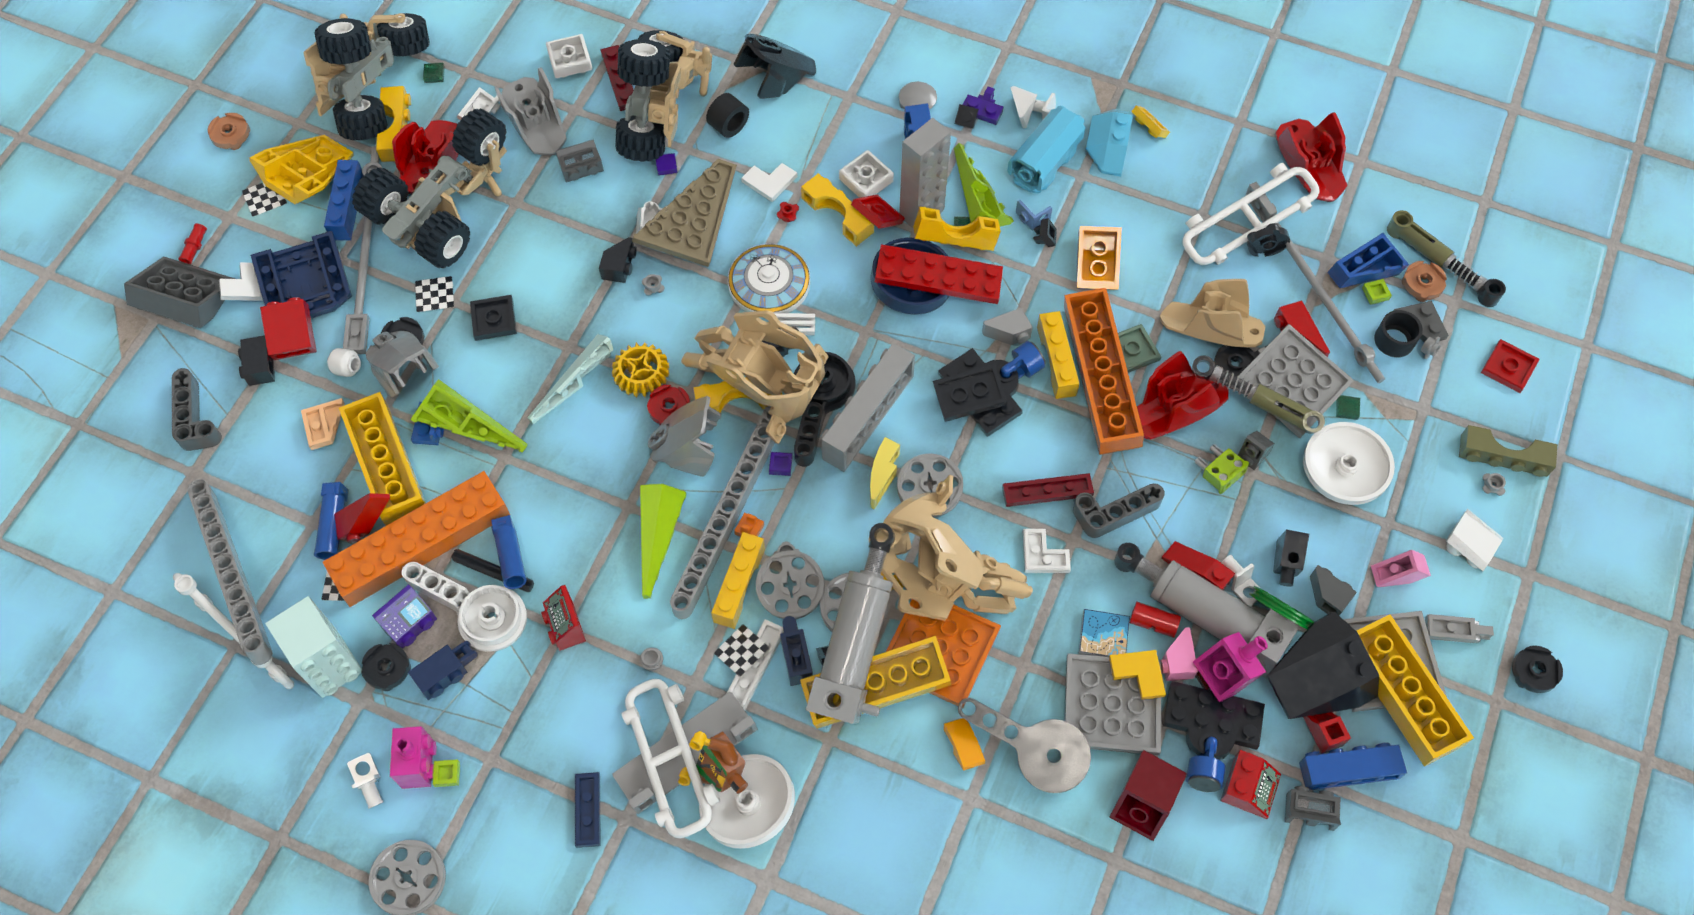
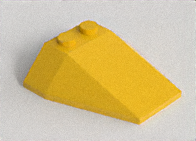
M324 134L268 148L249 157L266 187L293 204H297L324 190L335 176L338 160H350L354 153Z

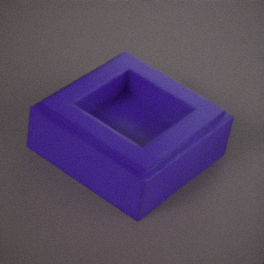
M675 153L663 154L656 159L658 176L678 173Z
M771 452L769 475L791 476L793 453Z

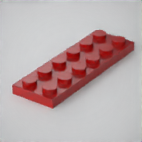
M881 244L874 282L998 304L1003 266Z

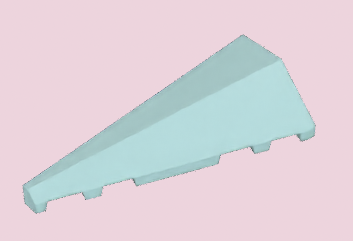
M599 334L595 336L527 417L532 424L536 423L582 388L581 378L611 356L610 352L613 351V346L607 336Z

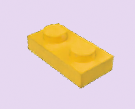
M1137 105L1133 108L1131 112L1136 116L1135 120L1143 126L1146 125L1149 128L1148 132L1153 137L1166 138L1169 135L1170 131L1148 110Z

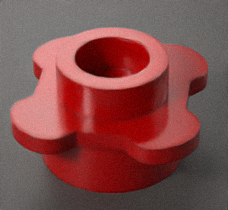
M782 202L780 203V211L777 212V217L785 222H792L796 219V212L799 211V206Z

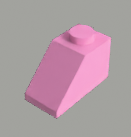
M1409 550L1371 565L1377 587L1411 584L1431 576L1425 555L1414 550Z
M1186 627L1166 651L1162 660H1160L1161 673L1165 674L1166 681L1194 679L1198 673V669L1193 663L1196 657L1190 627Z

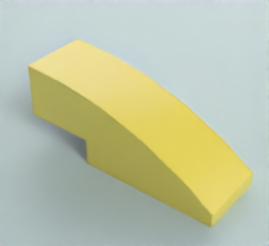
M886 437L878 448L871 471L870 505L873 509L876 508L897 473V465L894 462L900 455V444Z

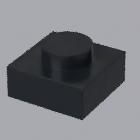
M959 104L954 124L974 129L979 109Z

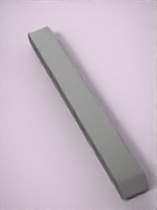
M771 406L766 407L671 597L672 612L678 619H686L692 614L775 444L770 436L767 438L760 437L765 434L768 435L765 431L770 421L769 418L772 417L768 413ZM755 452L760 453L758 456H752ZM744 471H751L750 474H743ZM735 489H742L740 493L733 492ZM727 507L734 508L732 511L729 512L724 511V509ZM717 526L725 527L724 529L719 531L715 530ZM708 545H715L711 550L705 549ZM699 564L706 565L703 569L695 568ZM690 583L697 584L692 589L686 588V586ZM679 603L687 604L686 607L681 609L676 607Z
M196 479L188 485L187 491L241 648L253 664H265L272 657V649L219 502L208 483L204 479Z

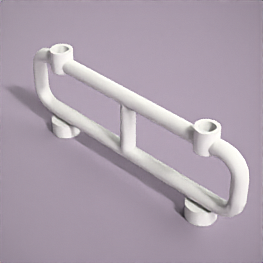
M1280 163L1270 171L1274 179L1204 221L1200 214L1191 217L1185 223L1190 229L1183 237L1185 251L1199 265H1208L1216 262L1217 265L1223 263L1228 258L1226 254L1248 241L1247 235L1249 233L1264 229L1269 224L1279 223L1298 210L1301 213L1308 211L1312 207L1311 202L1319 194V186L1315 179L1302 167H1294L1288 170L1284 163ZM1295 175L1301 176L1310 187V194L1300 198L1288 208L1261 223L1248 203ZM1241 209L1254 228L1224 247L1216 249L1209 256L1201 257L1192 246L1191 239Z
M175 573L173 575L175 589L180 594L189 595L194 599L195 605L200 610L206 611L240 644L234 624L213 605V601L206 594H202L196 589V581L190 575ZM273 657L265 664H254L258 668H265L269 676L275 682L281 683L286 689L294 687V682L287 676V672L280 665H276L272 661Z
M651 679L635 686L628 692L625 698L626 711L621 714L626 725H632L660 810V812L655 813L656 821L660 827L665 826L671 836L681 839L701 831L708 825L712 816L711 806L719 803L720 797L713 784L703 787L675 705L684 701L679 686L675 684L668 687L660 679ZM658 688L678 746L652 757L634 701L638 695L650 689ZM679 755H682L702 811V816L698 821L684 828H677L675 826V819L669 808L656 769L657 766Z

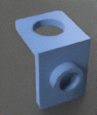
M1019 200L1017 201L1016 214L1023 223H1026L1031 230H1034L1036 226L1041 225L1040 218L1046 214L1043 219H1051L1052 207L1049 206L1034 215Z

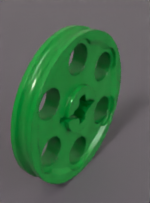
M1255 585L1253 587L1254 592L1249 593V595L1306 630L1315 622Z

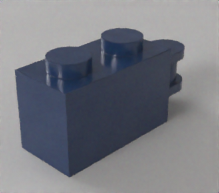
M787 616L782 621L784 633H780L790 686L801 684V679L813 676L804 631L803 629L798 630L794 617Z
M469 641L462 642L452 650L447 644L408 671V674L427 700L440 696L445 688L451 684L458 683L468 673L464 666L478 655L476 650L471 649ZM463 653L464 656L458 659L457 657Z

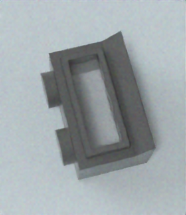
M594 139L556 151L566 182L575 181L579 178L604 171Z
M1295 786L1294 789H1291L1286 794L1285 822L1290 823L1295 818L1306 820V825L1316 826L1319 823L1328 824L1329 830L1334 831L1341 825V797L1334 796V793L1331 791L1321 790L1319 793L1309 792L1308 787Z

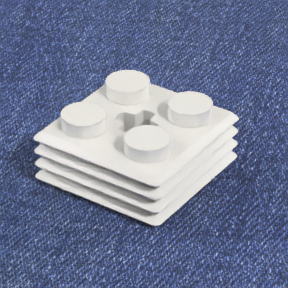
M583 34L546 42L555 78H564L593 69Z
M867 150L839 170V179L861 198L876 195L891 184L894 179V173Z

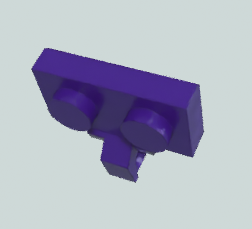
M989 86L985 90L984 95L979 94L978 98L968 94L962 104L979 109L977 119L997 125L1004 109L1003 106L995 104L996 100L993 99L995 88Z

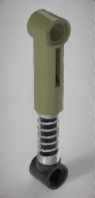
M1400 210L1394 213L1387 226V232L1391 237L1401 238L1441 268L1450 269V273L1454 272L1455 276H1459V280L1463 279L1464 283H1469L1468 286H1473V290L1477 292L1478 301L1483 306L1494 307L1497 305L1506 292V286L1502 281L1498 279L1487 280L1482 275H1477L1478 272L1474 273L1472 271L1473 268L1470 270L1468 265L1465 266L1463 264L1464 261L1461 263L1458 261L1459 258L1456 259L1457 256L1454 255L1455 252L1416 224L1409 212Z
M1199 356L1194 360L1192 372L1197 378L1211 380L1214 383L1217 381V384L1221 383L1222 387L1227 386V389L1231 388L1233 392L1237 391L1238 395L1243 394L1244 397L1250 400L1249 403L1302 429L1306 433L1314 434L1324 427L1325 418L1320 412L1313 411L1262 384L1252 385L1250 381L1246 382L1244 378L1240 379L1239 376H1234V373L1230 374L1228 370L1224 371L1223 367L1218 366L1209 356ZM1206 362L1209 365V370L1205 373L1198 371V363ZM1282 407H1285V408H1287V409H1289V410H1291V411H1293V412H1295V413L1301 415L1302 418H1300V417H1298L1297 415H1295V414H1293V413H1291V412H1289V411L1283 409ZM1308 417H1315L1318 420L1316 428H1310L1307 425Z

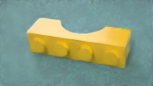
M404 86L380 88V100L383 102L385 115L394 119L392 125L387 130L377 134L376 151L381 162L395 161L392 140L410 121L408 106H411V96L407 94Z
M818 173L801 186V199L814 210L830 208L843 215V235L856 247L874 233V224L851 205L852 201L846 197L842 190L836 189L828 178H824Z
M919 207L913 225L915 239L994 251L1001 232L998 219L978 216L968 225L952 226L941 218L940 210Z
M1056 311L1039 314L1037 330L1041 345H1045L1048 353L1051 384L1055 399L1074 397L1077 395L1079 380L1061 313Z
M725 381L693 387L695 400L705 396L710 397L709 407L720 413L724 406L734 399H751ZM758 403L762 409L768 407L767 405Z
M742 532L711 612L713 623L735 629L743 609L744 597L753 572L758 569L765 551L764 538Z

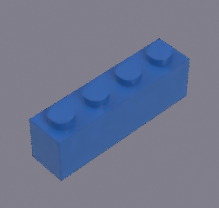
M338 160L324 223L326 231H332L335 240L352 239L357 210H355L352 204L354 199L352 196L359 180L364 177L358 160Z
M1388 742L1377 744L1375 748H1367V746L1362 745L1352 748L1351 751H1343L1342 748L1330 750L1328 754H1320L1319 751L1305 754V757L1299 762L1304 785L1309 788V791L1397 780L1407 773L1400 746H1390Z

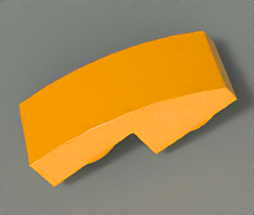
M961 718L945 723L944 732L954 747L953 754L963 771L985 764L982 750L969 722Z

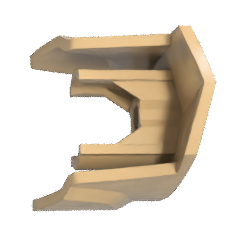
M1221 279L1206 282L1191 304L1173 301L1167 305L1160 315L1162 324L1169 330L1204 341L1235 347H1257L1261 345L1266 327L1261 320L1249 316V289L1246 279Z

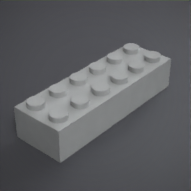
M931 118L902 142L899 213L904 216V221L912 228L919 207L938 209L940 214L945 208L951 132L934 118Z
M894 343L889 349L886 348L883 351L879 363L871 367L868 378L860 382L854 397L850 396L848 398L845 409L842 413H837L831 428H827L821 436V450L824 461L843 472L846 471L914 377V354Z

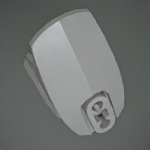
M538 68L539 82L534 78L523 77L507 84L501 93L498 86L494 87L504 112L509 116L516 131L534 154L555 155L556 151L562 148L567 137L553 98V89L543 69Z
M396 331L390 334L383 332L372 340L375 345L370 346L366 351V358L371 364V370L389 398L399 393L395 384L398 387L405 386L399 376V368L408 360L414 362L416 367L421 369L423 373L427 372V368L419 355L423 356L433 370L439 367L428 350L421 345L412 333L407 331Z
M705 396L680 407L668 416L658 429L651 434L648 440V447L653 449L652 454H650L653 461L665 462L671 468L702 477L706 475L714 459V453L710 451L713 445L701 441L698 437L705 434L707 430H713L717 426V421L721 419V413L709 407L710 397Z

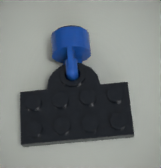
M1026 341L1012 350L1014 360L1011 362L991 360L984 363L972 348L938 370L939 376L945 378L988 365H996L1007 399V405L970 415L987 437L1022 414V409L1012 398L1019 387L1018 379L1024 375L1030 378L1045 368V359L1033 342Z
M1171 681L1163 726L1186 732V742L1189 750H1193L1197 754V756L1189 759L1186 782L1192 788L1202 792H1216L1223 788L1226 766L1218 759H1224L1231 752L1234 744L1255 750L1259 748L1264 703L1236 696L1219 702L1212 690Z

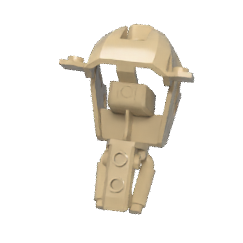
M769 310L735 313L734 319L739 328L735 337L732 335L731 330L725 326L700 330L694 339L699 342V346L704 353L686 352L682 357V364L686 367L715 373L719 378L754 401L771 406L768 413L772 417L765 432L775 443L779 444L786 432L785 424L804 413L825 376L824 364L829 356L819 344L813 346L805 334L780 322L776 315ZM759 317H763L767 319L769 322L763 321ZM762 340L786 348L805 351L804 353L798 352L797 354L798 362L800 363L798 373L794 375L778 350L772 345L763 343ZM724 341L730 346L728 349H715L709 344Z
M949 475L938 484L936 492L922 493L906 499L885 518L883 523L889 525L894 531L895 542L890 547L889 553H886L881 570L886 579L893 582L892 587L899 595V611L945 621L954 601L962 596L965 606L973 609L974 612L1008 614L1017 609L1014 601L1015 597L1024 599L1032 594L1033 589L1026 583L1027 577L1024 574L1011 568L1007 563H999L993 557L985 554L981 555L977 550L973 553L948 524L932 517L933 515H942L947 509L946 501L953 493L952 475ZM879 531L876 535L877 541L885 542L888 539V531ZM909 532L921 537L919 540L918 567L895 556L905 554L911 549ZM892 573H894V574L897 576V578L900 580V582L902 583V585L905 587L906 590H903V588L900 586V584H899V583L897 582V580L894 578V576L892 575ZM979 587L983 591L995 590L996 593L1002 594L1004 598L974 597L971 589L976 590ZM909 599L916 600L920 604V608L915 609L911 607Z

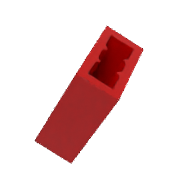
M290 298L288 302H269L266 304L267 306L260 307L268 356L273 360L317 352L309 305L301 298Z

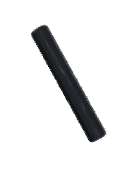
M460 549L454 550L451 556L454 562L503 582L500 566ZM526 577L525 585L519 589L530 592L534 586L533 580Z

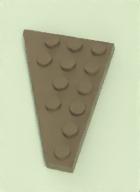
M717 159L700 177L692 181L681 194H678L669 205L660 210L652 220H649L637 234L635 233L632 242L709 267L737 165Z

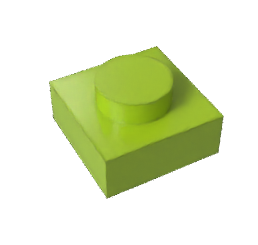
M1384 279L1364 283L1362 287L1370 305L1388 301L1392 296Z
M458 759L434 761L433 786H459L460 761Z

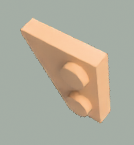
M342 398L301 410L308 445L311 450L333 444L341 419L339 407L345 406Z

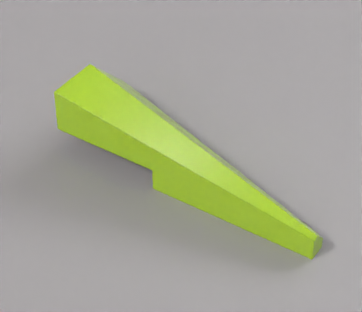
M958 143L954 147V152L971 223L978 216L998 219L1000 227L1010 225L1014 222L1013 218L1003 212L1005 206L1003 203H998L994 190L982 172L972 166L974 160L971 157H967L964 145Z
M439 379L410 419L413 422L419 421L429 424L434 428H444L451 430L452 433L483 442L489 441L501 447L514 448L522 453L528 445Z
M665 484L640 485L643 599L652 597V591L674 534V528L680 516L681 507L686 499L685 491Z

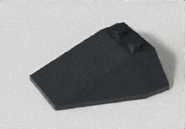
M1331 612L1313 622L1267 675L1288 719L1359 708L1378 697L1379 673L1358 632L1336 612Z

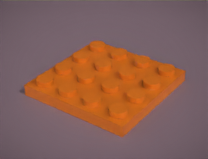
M912 599L910 606L919 609L920 604ZM954 604L945 621L905 613L886 652L936 636L951 680V686L929 693L958 706L962 699L969 697L1001 629V625Z

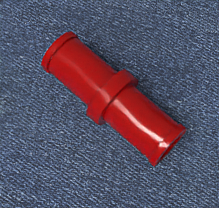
M198 223L194 224L189 238H186L184 241L185 246L178 258L179 261L192 264L197 250L201 249V241L207 231L205 226Z

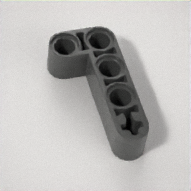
M180 368L172 374V436L181 448L186 451L214 447L220 443L222 435L211 421H200L199 383L188 369Z
M1149 484L1103 507L1099 506L1091 494L1080 493L1075 500L1073 513L1084 532L1091 538H1098L1157 510L1162 503L1165 491L1159 484ZM1080 504H1085V505H1087L1089 508H1087V509L1082 508V507L1080 506ZM1129 504H1135L1138 508H1132ZM1110 513H1116L1119 517L1115 518ZM1091 522H1096L1100 526L1095 527L1091 524Z

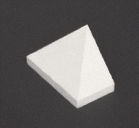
M1012 86L1010 88L1022 128L1024 129L1027 128L1037 94Z

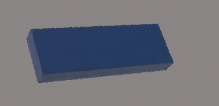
M600 773L575 774V847L601 846Z

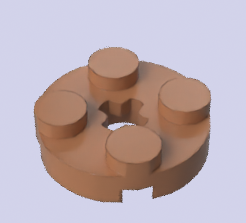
M225 113L226 116L222 118L217 116L210 122L207 129L212 143L223 149H239L249 136L250 127L243 116L237 113Z
M1424 261L1412 263L1402 278V284L1405 289L1420 302L1439 297L1446 287L1445 281L1447 277L1441 267L1432 262L1430 265L1423 263ZM1421 278L1428 279V283L1422 282Z

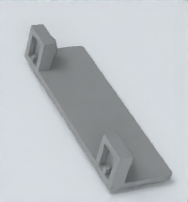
M728 692L682 725L688 744L696 732L701 731L710 739V737L723 731L735 746L758 730L751 716L747 715L732 692ZM674 731L650 747L652 757L678 746ZM690 748L695 764H697L701 750L697 751ZM641 754L613 773L614 779L637 814L656 802ZM682 755L656 767L665 795L680 785L678 783L679 774L682 768L686 767Z

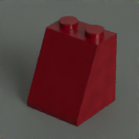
M1143 750L1109 818L1154 841L1174 805L1187 773Z

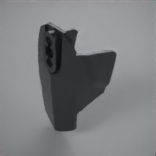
M757 34L745 35L746 42H744L734 62L735 67L753 66L754 68L759 67L767 71L757 94L760 99L780 97L782 94H786L805 74L813 76L816 74L814 59L786 44Z

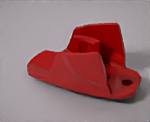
M1335 112L1330 113L1316 127L1304 119H1296L1281 124L1275 135L1279 149L1290 169L1302 167L1312 175L1319 186L1317 200L1335 201L1348 186L1342 173L1346 152V137ZM1295 175L1310 194L1311 189L1301 176Z
M435 120L431 121L424 131L423 127H419L416 122L412 121L395 135L392 140L395 164L400 172V179L408 186V194L412 195L420 178H427L430 174L429 169L433 170L438 165L440 157L449 156L455 161L457 160L459 154L454 151L455 149L452 146V137L454 136L453 133L457 123Z
M1178 351L1155 369L1153 375L1148 380L1143 403L1137 406L1144 438L1151 440L1206 417L1229 399V389H1227V386L1222 387L1221 383L1217 384V381L1214 383L1211 380L1197 378L1193 374L1182 351Z

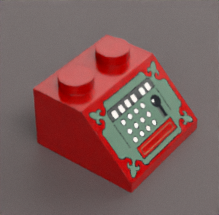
M562 585L542 602L545 611L541 612L545 625L550 624L552 630L548 632L552 645L557 644L560 651L586 642L571 596L566 585Z
M1240 749L1233 759L1220 801L1268 819L1281 773L1264 758Z

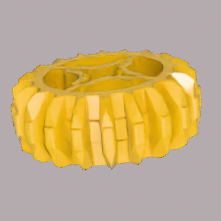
M637 342L635 347L628 345L627 351L621 349L620 355H615V362H612L614 382L621 391L625 390L628 396L634 393V396L637 398L639 393H642L646 397L647 392L652 393L661 384H666V378L669 377L670 367L667 357L660 348L656 349L653 344L649 347L645 342L642 346H639ZM651 361L657 365L656 370L650 366ZM626 369L631 373L630 378L624 374Z

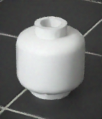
M336 348L330 353L327 360L330 372L338 376L352 377L361 367V360L358 354L349 349Z

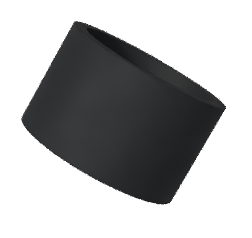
M724 93L718 96L710 105L706 114V121L724 137L730 138L738 134L745 126L749 118V108L732 94Z
M1391 311L1385 315L1375 332V344L1381 352L1388 356L1404 357L1411 353L1422 336V324L1414 314L1408 311ZM1387 330L1402 332L1407 342L1393 339L1387 333Z

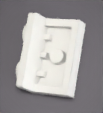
M479 87L458 114L457 119L461 121V118L464 115L466 116L468 112L480 108L490 114H495L501 106L498 96L494 98Z

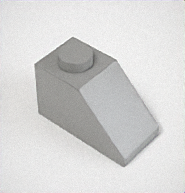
M1019 308L983 321L982 333L986 337L1014 345L1029 340L1033 327L1023 309Z

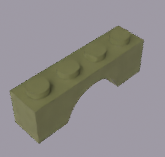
M1468 425L1461 434L1459 457L1471 462L1478 461L1494 467L1501 466L1516 472L1523 471L1539 477H1548L1556 468L1558 444L1535 439L1526 449L1511 450L1499 444L1493 437L1490 429Z

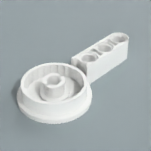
M409 562L402 569L403 578L414 590L457 612L459 632L465 641L471 643V647L485 652L499 651L512 645L523 633L527 622V611L523 600L513 590L498 585H486L469 593L467 588L417 562ZM419 573L417 577L411 578L413 574ZM438 583L434 588H429L431 584ZM457 592L453 598H448L451 593ZM491 612H495L497 616L496 618L494 616L491 618H486V616Z

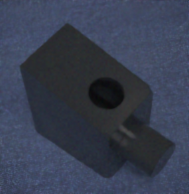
M1286 529L1277 539L1273 572L1280 574V585L1293 586L1294 577L1303 571L1309 540L1308 533Z

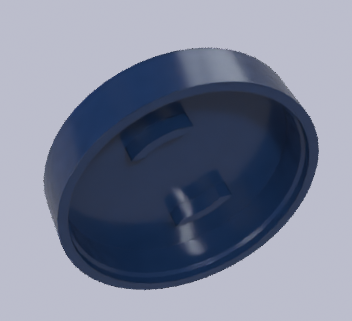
M912 237L899 238L885 244L948 256L936 244ZM880 250L877 252L871 270V285L876 296L886 306L901 313L915 315L934 311L946 302L949 297L948 295L874 282Z

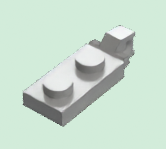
M1427 614L1425 617L1429 637L1433 640L1479 643L1480 640H1490L1494 636L1493 626L1479 625V621H1475V618Z

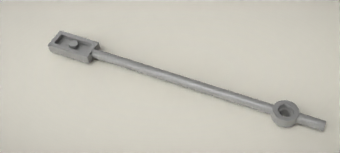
M376 146L372 147L370 163H367L362 169L363 175L367 172L369 173L372 169L382 168L379 164ZM365 216L354 314L346 315L343 349L353 350L357 354H366L370 320L368 314H363L372 221Z
M1257 182L1249 184L1246 195L1260 187ZM1266 193L1250 202L1262 222L1277 214L1275 205L1269 201ZM1290 240V243L1287 242V251L1353 346L1355 359L1362 367L1366 366L1377 383L1383 382L1385 377L1374 363L1375 351L1367 344H1361L1292 241Z

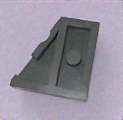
M1432 301L1393 310L1408 311L1420 320L1423 328L1420 339L1423 342L1429 337L1433 339L1440 337L1439 341L1446 340L1449 336Z

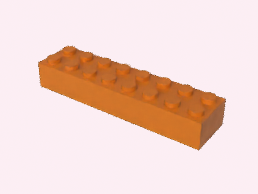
M1106 287L1064 295V310L1099 455L1143 447L1144 433Z
M482 471L322 563L340 595L348 606L351 607L402 578V569L407 563L417 562L425 565L491 527V520L508 516L510 513L485 471Z

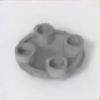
M919 81L904 85L899 93V105L903 109H905V106L928 103L929 109H931L937 100L934 88L927 83Z

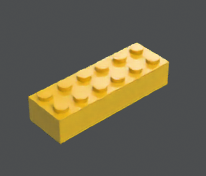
M381 392L339 407L370 493L390 494V500L379 516L385 526L426 504L389 407Z
M1391 614L1357 630L1379 673L1378 697L1424 767L1460 749L1474 739Z
M936 636L873 656L864 690H868L865 703L883 708L951 686V680ZM821 673L800 680L807 703L814 678L820 677ZM839 694L833 697V703L837 707L841 704V696ZM810 712L816 729L841 721Z

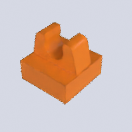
M744 512L734 533L741 537L742 532L759 536L765 525L764 521Z

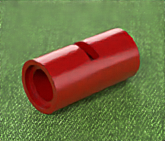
M1136 601L1129 623L1148 630L1153 628L1154 632L1174 638L1181 616Z

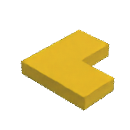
M1156 650L1109 656L1113 680L1137 677L1141 700L1165 697L1166 692Z

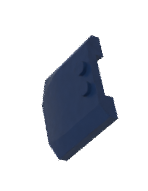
M332 231L312 236L313 241L273 252L271 249L250 255L265 306L269 302L283 303L288 302L290 298H301L308 303L310 316L314 318L335 311L352 297Z

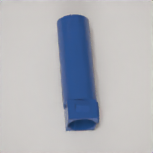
M341 482L322 483V503L314 556L319 559L326 560L338 553L339 540H337L334 514L344 508L349 491Z
M508 515L491 520V528L495 539L503 584L508 589H518L525 585L526 575L517 533L511 516Z

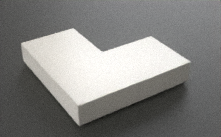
M781 163L770 175L753 166L741 180L742 183L773 202L798 176L796 171Z
M240 262L241 279H219L221 300L263 301L253 263Z
M1023 529L1025 573H1070L1069 549H1047L1046 529Z

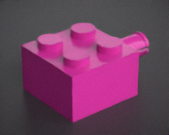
M1240 632L1222 638L1195 659L1193 663L1218 701L1221 702L1236 695L1266 673L1256 656L1266 650L1268 644L1261 636L1255 637L1254 640L1247 644Z
M422 726L392 729L390 777L402 789L431 787L434 768L432 760L433 755H436L437 746L436 742L433 741L430 734Z

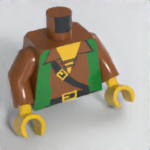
M701 731L696 732L689 743V747L693 750H701L696 767L702 784H713L718 792H723L730 787L737 794L744 791L748 786V783L741 776L745 767V760L726 734L722 731L708 739L705 733ZM684 767L679 774L678 783L682 786H688L691 779L687 768Z

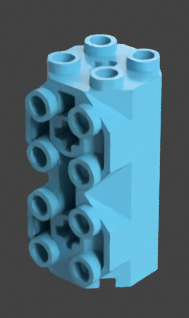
M1064 106L1052 109L1008 162L1007 172L1009 175L1013 173L1015 184L1033 193H1040L1042 190H1046L1055 179L1056 171L1063 164L1070 161L1076 153L1077 145L1084 138L1085 126L1083 124L1085 121L1083 117L1069 111Z

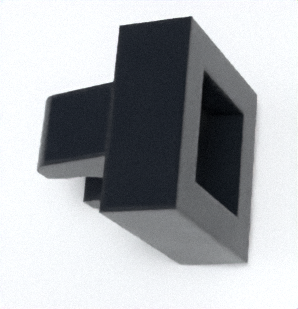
M1049 218L1042 219L1041 225L1034 228L1036 234L1039 235L1033 237L1034 241L1037 244H1046L1048 247L1056 246V227Z

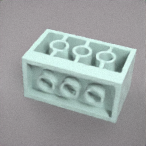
M309 596L265 623L294 670L322 698L334 694L340 686L346 682L354 681L362 673L361 666L337 629Z

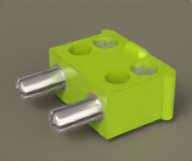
M1213 444L1210 447V451L1218 456V458L1209 465L1202 458L1198 457L1195 463L1204 470L1203 478L1218 489L1219 494H1223L1247 472L1249 462L1244 461L1231 449L1228 448L1226 451H1222Z

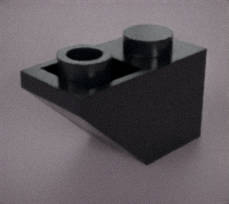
M628 237L603 251L599 265L602 280L626 283L627 276H630L632 272V258L635 259L637 254V247L632 242L633 238Z

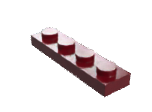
M619 45L600 49L619 110L624 111L626 110L627 100L632 95L634 89L630 83H626L618 75Z
M1090 473L1003 483L1002 485L1006 507L1076 499L1080 493L1094 495Z

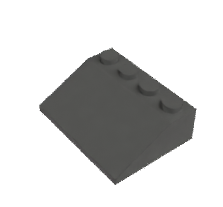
M162 257L124 283L126 303L139 310L201 328L214 318L225 301L220 299L219 279L235 278L171 258Z

